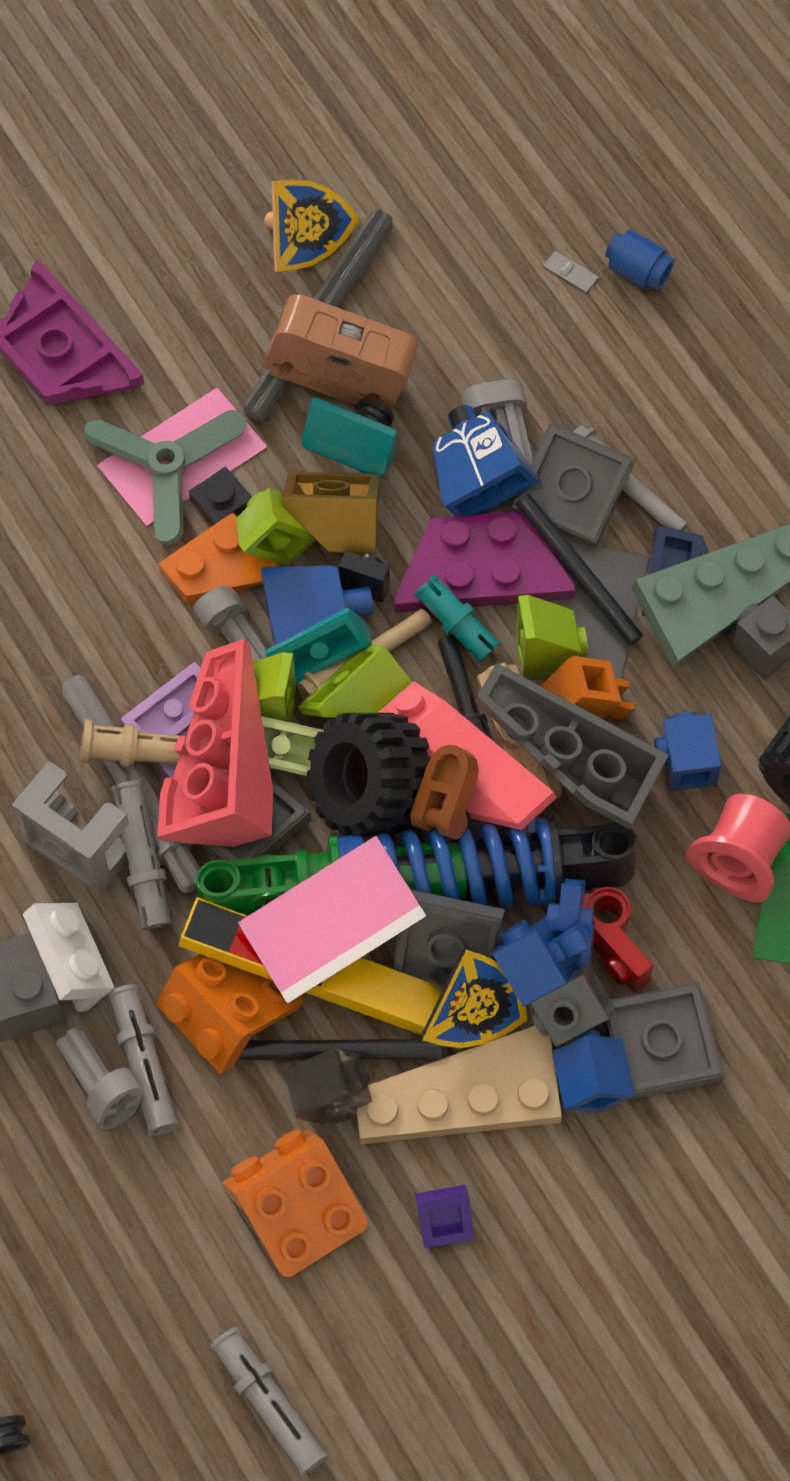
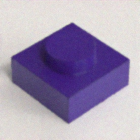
M466 1185L415 1194L424 1249L475 1239Z

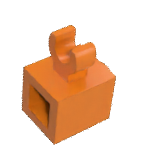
M571 656L540 685L601 719H604L607 715L615 719H623L636 708L635 703L621 700L620 696L630 687L629 682L620 678L615 679L611 661Z

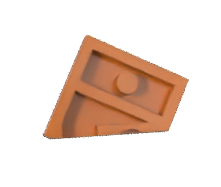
M233 512L158 563L160 573L187 604L196 603L210 590L220 586H228L236 590L238 595L245 594V588L262 585L261 568L280 567L277 563L245 553L241 549L238 542L237 517Z

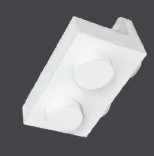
M34 903L23 913L59 1000H72L76 1011L85 1012L115 988L78 903Z

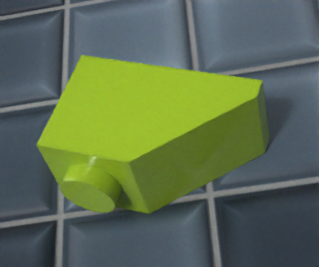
M269 487L265 491L254 495L248 501L247 508L236 518L239 546L245 553L283 566H289L316 539L282 506L283 492Z
M530 595L518 596L516 643L522 677L528 680L550 677L571 656L581 657V655H588L585 627H576L574 611L572 609Z
M370 645L354 653L299 705L298 709L303 715L336 718L337 715L342 713H379L382 708L411 684L412 681L385 646Z
M282 652L254 661L253 666L261 716L291 723L297 698L293 654Z

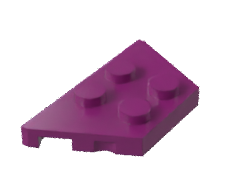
M40 261L34 263L30 269V280L22 293H16L9 305L8 315L0 320V354L40 399L48 406L139 388L144 385L143 374L48 269Z
M521 512L430 518L396 592L394 607L395 613L419 611L420 609L429 610L414 594L425 582L428 583V580L435 574L463 605L468 602L472 607L518 603V596L530 595L545 601L574 599L575 587L546 543Z

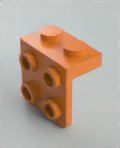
M199 954L174 968L156 1005L165 1014L167 1019L194 1045L200 1055L219 1074H222L234 1067L251 1036L299 1010L304 1002V996L300 995L287 1004L274 981Z
M298 1129L283 1135L275 1142L274 1150L259 1159L254 1156L243 1160L231 1170L232 1176L222 1181L231 1200L244 1211L275 1268L284 1277H292L363 1232L368 1225L365 1213L324 1140L309 1129L303 1132Z

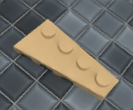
M532 1026L354 1090L360 1145L561 1123L562 1115L550 1036L544 1037L536 1026Z

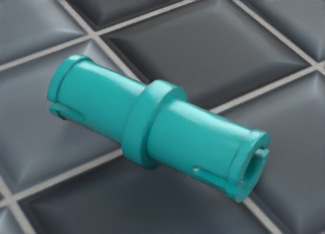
M436 574L428 580V583L425 582L415 592L414 596L443 624L441 627L442 631L446 635L452 633L476 658V661L480 663L501 642L472 614L474 608L468 602L463 605L438 579L439 577Z

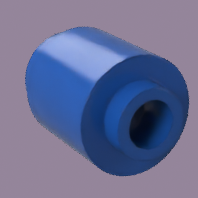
M631 229L627 230L624 235L617 233L611 240L605 253V257L610 259L608 269L644 289L650 286L655 290H659L670 275L675 263V259L667 255V249Z

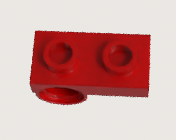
M598 888L591 894L587 893L584 895L583 908L594 909V914L600 910H611L617 914L619 919L613 923H603L594 915L593 947L603 957L604 968L610 977L619 985L626 983L634 993H637L650 982L653 964L626 935L630 915V902L627 896L617 888Z

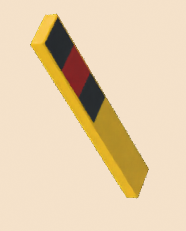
M196 897L178 946L273 981L238 924L247 915ZM364 958L357 959L305 992L419 1035L422 1034L441 995L429 982Z

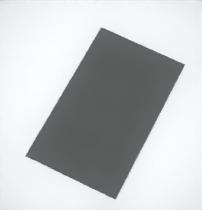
M567 540L634 622L639 602L631 587L636 579L645 576L649 556ZM558 559V562L574 583L575 596L574 599L548 602L572 609L574 611L576 627H585L588 655H581V657L611 661L615 679H621L629 646Z

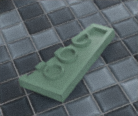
M790 524L635 580L631 588L673 668L686 660L691 653L701 646L704 647L710 643L719 633L735 623L738 616L749 605L753 603L760 605L772 595H777L790 585Z

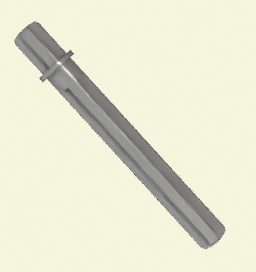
M76 675L71 679H67L62 684V693L82 727L84 719H91L94 725L115 727L84 676ZM103 760L116 784L133 780H141L143 782L145 802L159 864L166 865L183 893L187 894L197 889L196 875L200 866L190 851L192 844L163 841L157 838L160 800L137 762L135 761L134 765H129V767H121L119 761Z

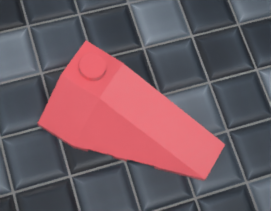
M242 639L205 653L189 702V707L194 713L186 736H178L174 749L175 752L180 754L173 778H165L160 792L157 838L163 841L235 847L272 836L274 791L251 647L248 641Z
M414 681L379 711V713L402 714L408 717L409 723H416L421 729L419 737H426L430 746L427 750L429 757L445 745H457L475 756L478 761L479 772L466 810L472 819L522 830L556 799L554 792L445 700ZM442 795L439 802L440 809H442L446 798L445 795Z

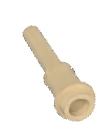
M420 609L372 640L371 645L385 646L390 652L432 624L431 618L425 610ZM352 655L314 674L310 672L305 673V678L297 683V689L303 700L305 701Z

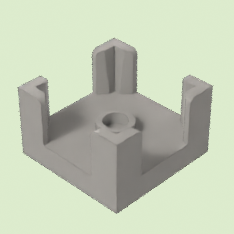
M48 761L12 804L23 841L100 895L128 862L123 840L118 838L129 823L127 814L112 803H105L86 827L81 830L71 822L77 815L76 808L66 801L64 795L58 791L55 792L67 778L66 772L51 761Z

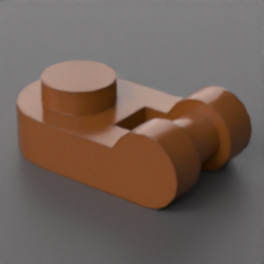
M445 745L431 756L410 815L411 823L414 827L425 831H431L436 828L439 834L451 839H458L464 834L468 823L466 810L479 772L478 761L472 753L457 745ZM442 795H445L446 798L442 809H440L439 802Z

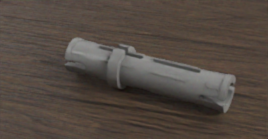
M133 780L117 784L118 786H112L111 790L116 807L127 814L129 821L127 827L122 832V838L131 875L127 877L128 887L134 889L141 930L166 927V925L173 923L164 887L167 876L166 871L160 868L153 831L145 802L143 782L141 780Z
M136 984L123 985L108 993V998L112 1003L120 1031L116 1039L119 1048L125 1049L131 1072L144 1090L140 1104L147 1123L148 1135H163L176 1130L179 1127V1121L175 1116L166 1079L153 1041L156 1039L157 1033L154 1025L148 1024L139 994V986Z
M233 1327L224 1332L212 1342L210 1348L213 1352L215 1351L237 1382L234 1389L239 1396L246 1395L268 1426L270 1432L275 1436L297 1467L301 1477L307 1475L320 1466L329 1455L326 1451H323L301 1420L299 1414L272 1379L271 1375L274 1371L267 1362L263 1364L260 1362L240 1334L238 1327Z

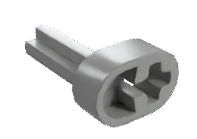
M504 379L476 384L465 389L460 395L462 405L472 406L476 417L482 413H490L507 430L531 466L533 457L522 412L527 408L522 382L515 379Z
M220 586L210 590L195 603L193 611L207 631L215 635L224 634L229 643L242 639L248 641L251 647L253 662L267 657L265 654L267 647L247 620L250 611L236 590L228 586Z
M76 1028L67 1031L66 1036L56 1041L58 1049L87 1093L86 1108L101 1130L112 1129L124 1123L136 1112L144 1090L129 1068H120L109 1073L82 1030L78 1031Z

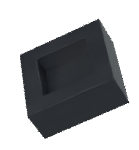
M226 466L189 490L190 501L212 526L232 512L238 517L247 508V503L252 498Z
M345 551L339 564V577L342 589L350 590L369 586L372 599L383 603L390 589V565L384 564L379 558L371 554L362 553L358 555Z

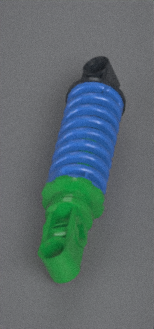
M546 814L545 817L533 819L527 825L529 840L524 828L518 830L504 827L501 841L495 825L487 822L483 823L478 829L476 846L468 827L460 838L451 839L450 841H447L446 837L439 834L438 829L434 828L426 833L425 843L420 844L417 834L412 830L402 832L398 846H394L391 837L387 833L381 832L376 835L410 890L462 901L467 899V891H470L473 903L489 906V889H497L500 906L505 910H511L515 906V887L524 886L526 902L530 907L534 908L548 906L549 903L560 905L562 883H565V878L585 881V889L616 888L628 884L635 875L637 838L631 828L628 829L618 823L558 829L554 814ZM336 834L329 835L326 852L318 854L317 852L309 854L306 853V850H296V853L291 855H262L249 859L210 861L204 864L196 875L198 898L249 916L268 904L269 899L274 900L364 844L365 841L359 835L337 837ZM267 869H269L271 873V876L266 877L265 871Z

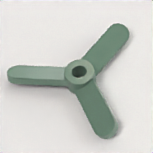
M228 410L174 442L160 441L157 443H153L105 421L92 420L85 425L84 438L87 442L149 469L153 479L155 536L162 544L169 546L176 544L184 533L182 476L185 473L186 467L240 437L246 429V419L239 411ZM164 460L173 461L170 464H161V462Z

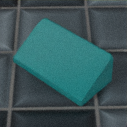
M313 397L310 402L303 432L302 446L307 450L361 472L380 474V479H382L397 455V431L394 428Z
M346 608L265 650V654L267 657L282 652L292 653L296 683L305 678V673L310 672L314 674L370 646L372 641L367 623L350 608Z

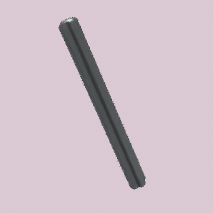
M379 209L370 213L314 299L340 308L393 228V218L388 213H384ZM266 369L243 404L244 414L257 422H262L267 418L290 381L269 374L270 370Z

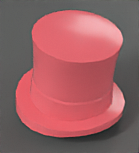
M749 794L732 795L727 799L714 831L710 836L701 837L692 842L686 852V859L699 874L729 894L749 902L759 903L765 901L774 888V876L771 865L782 847L790 839V821L781 810L762 798Z

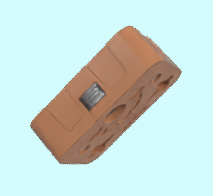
M294 294L288 297L275 326L263 368L270 370L269 374L277 378L310 388L327 396L354 405L362 398L374 399L392 411L400 392L406 386L418 347V341L407 332L311 297Z

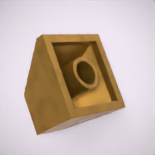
M288 471L282 495V506L328 552H339L341 557H343L345 551L358 555L362 553H376L380 474Z

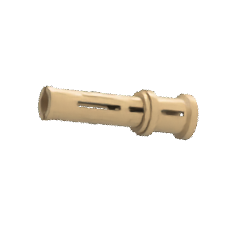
M84 719L80 762L88 763L90 759L119 761L121 767L134 765L135 761L177 765L180 754L175 752L174 749L180 735L138 731V727L126 723L123 728L94 725L91 719Z

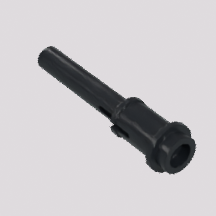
M445 636L439 639L438 646L459 713L493 741L487 716L484 713L480 715L456 638L454 636Z

